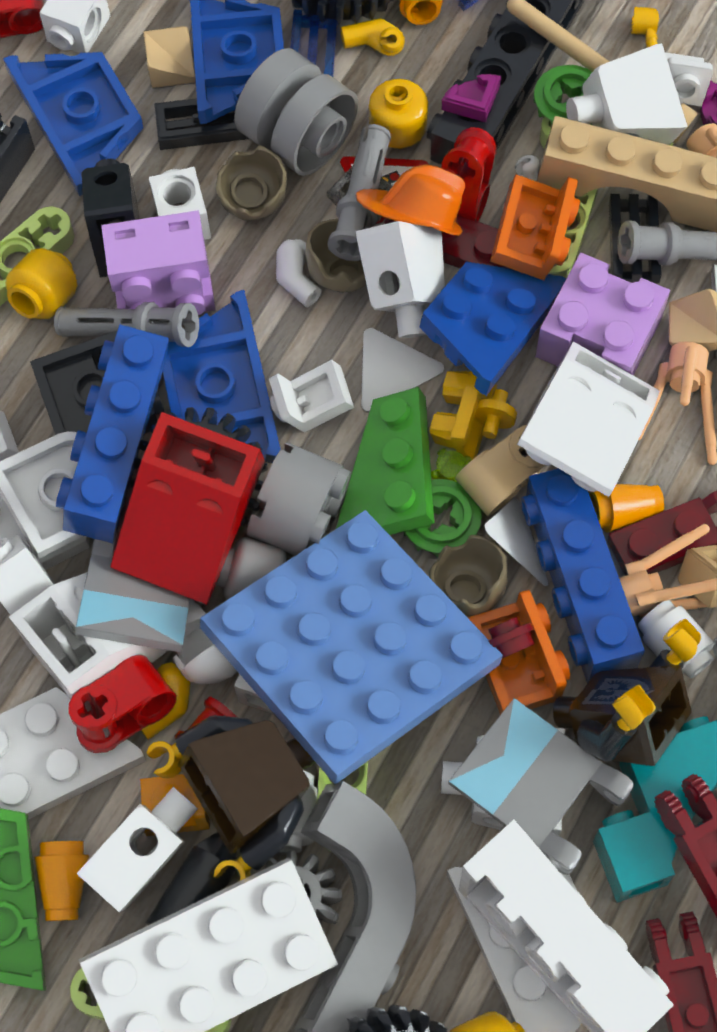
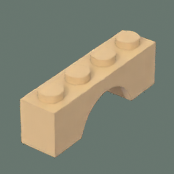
M559 116L554 117L545 145L537 182L560 190L568 177L578 180L574 196L578 197L603 187H624L638 190L660 201L667 208L671 221L717 232V157Z

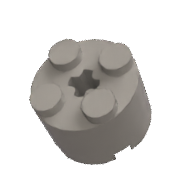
M286 442L284 450L280 449L261 487L257 499L260 500L259 508L263 509L260 517L251 514L247 536L278 547L293 556H296L314 543L319 544L320 540L327 535L325 531L330 518H336L347 492L345 487L351 471L344 469V466Z

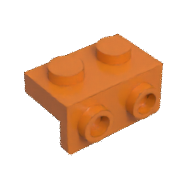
M516 174L508 189L490 262L541 280L546 278L555 264L561 266L567 257L571 244V238L565 237L567 226L570 227L573 224L580 206V199L574 198L578 180L568 177L559 190Z
M530 590L519 592L515 603L467 617L488 640L492 639L488 629L515 617L518 618L521 626L531 622L534 630L530 632L535 643L534 645L501 659L500 665L485 675L500 715L514 698L530 710L553 703L556 698L563 696L567 686L566 681L570 680V670L565 655L560 649L554 651L547 634L551 632V623L546 608L542 603L535 604Z

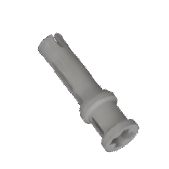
M369 124L368 128L364 126L361 130L359 147L350 177L348 192L337 204L336 215L338 222L336 231L330 234L327 243L328 249L332 254L349 261L361 260L356 231L371 228V226L376 224L379 216L364 208L356 200L355 196L360 190L379 188L391 133L385 127L377 124Z
M625 220L618 234V256L624 264H633L636 259L657 260L660 265H672L678 259L717 260V232L681 230L678 225L670 222H663L660 227L639 226L636 221Z
M143 302L135 309L69 308L67 306H60L54 316L55 331L57 335L62 337H100L117 331L119 324L168 337L169 342H176L180 347H191L196 342L199 332L198 312L191 303H180L176 308L159 307L154 302Z

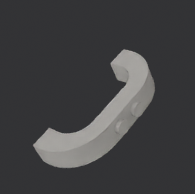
M340 781L336 785L334 783L326 784L300 833L330 850L344 864L353 884L354 908L350 922L333 953L338 965L323 972L293 1032H350L348 1019L357 1016L366 1020L367 1009L375 1006L380 994H386L398 976L399 965L396 962L409 937L416 907L415 873L407 845L400 831L377 803L348 783Z

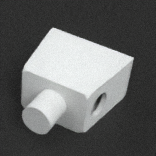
M662 43L600 65L594 69L584 82V95L569 98L566 103L567 118L586 124L592 123L593 126L670 145L688 127Z
M401 221L356 231L368 294L373 309L396 313L399 338H413L426 335L419 327L424 309L432 303L445 287L441 231Z
M174 787L152 811L145 805L140 804L78 871L77 875L118 912L128 909L183 846L185 841L176 833L198 808ZM146 829H149L155 833L158 843L146 856L137 849L136 840Z

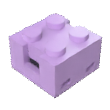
M199 210L101 225L107 273L112 292L116 294L117 309H135L143 302H154L159 307L176 308L180 303H191L195 306L198 316L203 312L216 310Z
M580 252L540 328L536 357L558 367L574 341L634 376L663 318L670 289L643 278L639 282H628L609 274L610 264Z

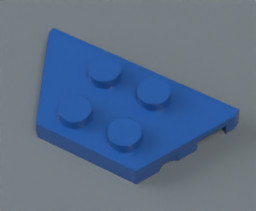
M190 0L197 108L200 124H207L234 111L240 94L254 71L270 55L284 49L279 7L262 3L252 4L245 0H225V2Z
M102 52L79 53L75 56L45 54V62L20 63L18 55L3 58L6 69L79 197L82 196L81 172L86 168L94 167L100 160H116L144 128L139 112Z
M465 262L423 312L419 327L434 343L439 344L443 348L445 356L456 367L463 363L477 377L474 387L481 394L487 396L545 320L567 278L548 274L544 280L510 268Z
M240 290L230 296L231 302L211 317L206 313L199 318L198 337L191 347H180L176 342H168L163 376L171 413L185 420L186 408L193 407L196 409L199 421L201 422L206 408H214L217 411V425L222 417L229 413L236 418L232 433L237 428L246 425L251 430V434L245 443L259 442L262 446L261 452L265 462L273 463L281 448L245 291Z

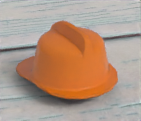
M427 164L416 166L404 172L389 191L363 189L355 195L356 200L364 208L388 219L432 227L451 235L459 236L463 232L461 226L455 221L462 202L465 182L460 176L440 167Z

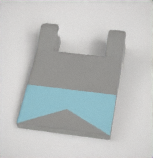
M115 538L113 544L94 539L75 634L182 652L190 599L110 568Z
M515 698L448 782L450 786L504 827L514 819L555 868L564 875L572 873L578 865L581 851L571 842L552 831L587 784L590 783L605 799L616 806L624 803L633 788V782L629 777L602 763Z

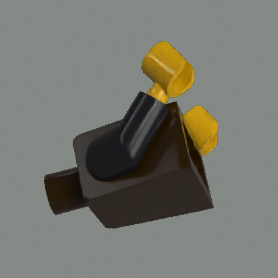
M687 619L680 620L663 637V641L672 650H662L649 667L601 671L592 677L577 697L559 696L556 698L553 706L555 725L558 728H573L577 744L594 757L603 761L613 760L655 766L692 713L682 668L684 666L683 662L692 659L696 654L697 645L701 641V634Z
M213 715L177 735L175 738L176 743L173 745L163 741L153 742L148 747V757L155 759L169 752L168 763L164 767L156 769L154 774L161 778L169 779L182 771L230 854L240 850V858L225 860L217 865L214 870V878L220 877L228 867L233 866L238 869L240 873L239 881L251 876V869L260 870L288 844L304 812L301 798L310 787L309 779L303 770L316 764V762L295 738L286 742L274 722L264 720L254 723L248 718Z

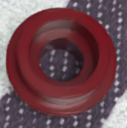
M515 617L488 629L492 638L488 642L501 652L503 659L535 644L530 634L534 627L531 622L521 626L518 618Z

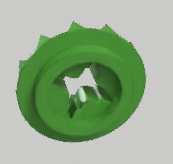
M562 65L545 72L537 81L534 89L533 103L538 108L539 118L546 117L551 121V124L555 116L568 119L566 113L567 102L561 103L563 94H567L570 98L583 96V84L592 71L582 66Z
M447 479L432 480L433 509L435 514H441L452 505L450 523L454 527L442 524L438 529L435 528L431 532V524L403 531L404 536H407L414 543L417 551L423 549L433 553L436 557L439 556L444 546L457 547L464 544L470 535H477L482 520L481 509L458 482Z

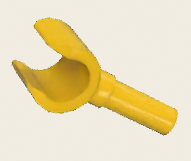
M634 8L631 34L645 35L647 48L657 44L658 11L654 8Z

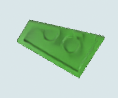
M419 387L373 399L336 529L365 510L389 535L435 524L426 396Z
M0 808V983L44 991L46 990L28 814Z

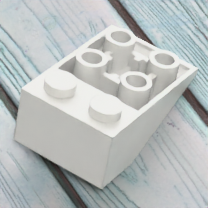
M573 341L547 384L517 445L526 449L527 454L536 462L547 466L553 465L571 475L573 481L583 489L592 492L599 491L609 497L655 407L660 390Z
M87 573L51 585L9 616L28 648L70 699L79 689L90 685L111 672L127 658L135 655H144L153 663L168 651L76 635L75 629ZM192 599L189 600L184 638L200 627V617L206 614ZM86 701L85 707L88 712L91 710L89 702Z

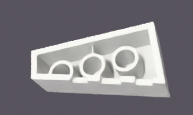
M514 819L463 865L459 891L590 1032H647L673 1006V1003L666 996L669 993V989L664 981L649 967L644 966L642 968L627 951L628 946L622 937L611 926L603 923L581 894L567 882Z

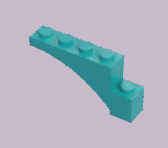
M702 716L685 722L655 766L620 762L619 766L622 773L633 782V788L630 793L639 815L634 816L632 810H626L605 818L602 821L603 828L598 829L593 839L616 903L665 887L675 876L671 863L678 848L673 840L676 836L665 827L661 820V815L658 813L657 808H655V797L665 790H670L671 793L678 797L682 807L685 808L692 821L696 813L692 811L681 785L685 778L692 774H697L703 781H706L711 792L717 788V720L710 722L707 716Z

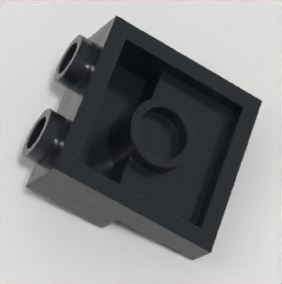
M117 331L30 361L55 435L62 432H77L78 430L87 432L92 417L84 414L87 397L91 385L101 387L105 371L98 369L101 351L105 340L115 341ZM158 392L155 396L145 433L150 432V427L153 424H157L156 415L165 412Z

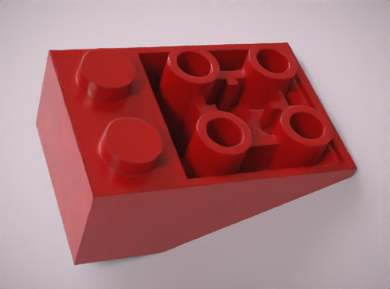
M161 412L140 463L110 568L208 605L265 464L261 449Z

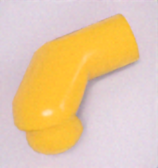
M381 18L340 27L344 49L368 45L384 55L394 56L399 54L405 45L403 33L397 27Z
M164 663L157 669L177 695V701L168 715L141 730L147 740L181 718L188 709L191 682L182 675L175 663Z

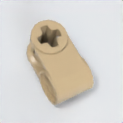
M526 425L517 428L493 448L479 454L455 477L457 482L487 517L507 504L522 488L528 485L529 476L539 474L540 469L545 466L533 460L527 454L526 449L517 445Z

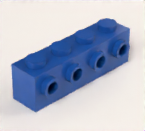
M119 324L115 341L105 340L98 363V369L105 371L101 387L91 385L84 410L85 415L92 416L87 432L77 431L71 451L70 460L78 462L73 479L63 478L56 501V507L64 509V531L113 544L134 473L135 463L140 452L141 442L144 438L165 365L169 342L168 337Z
M559 468L529 476L526 496L521 497V507L527 525L534 526L539 541L536 542V550L541 568L544 572L549 571L554 585L552 599L555 610L560 619L565 618L570 632L568 646L575 666L582 667L587 684L596 673L601 671L638 668L645 649L588 490L577 485L571 475Z

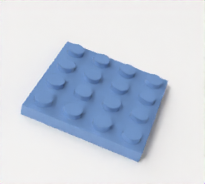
M366 510L323 537L319 544H312L200 617V629L335 785L498 667L503 656Z

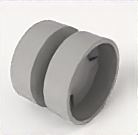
M285 48L273 53L264 60L245 84L235 109V126L239 132L257 145L271 149L272 152L280 156L283 164L298 175L306 176L322 168L336 154L346 140L357 115L358 97L355 92L332 76L321 74L319 67L291 48Z

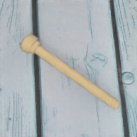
M508 0L507 10L509 13L593 72L600 65L610 62L527 1ZM682 103L681 107L687 126H689L698 113L685 103ZM685 130L673 141V143H677V141L683 135Z

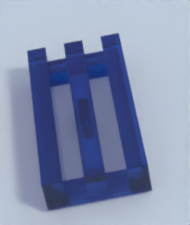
M293 9L290 48L301 54L302 29L310 28L307 59L317 66L319 29H327L324 74L334 78L337 21L327 19L321 23L318 15L305 17L302 9Z

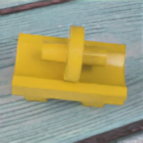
M447 371L442 395L446 403L458 404L460 406L457 414L436 412L430 425V434L435 444L455 448L461 461L471 462L477 457L482 437L495 439L499 429L512 428L517 419V411L506 403L509 394L505 390L497 389V384L485 396L474 387L477 377L471 371Z

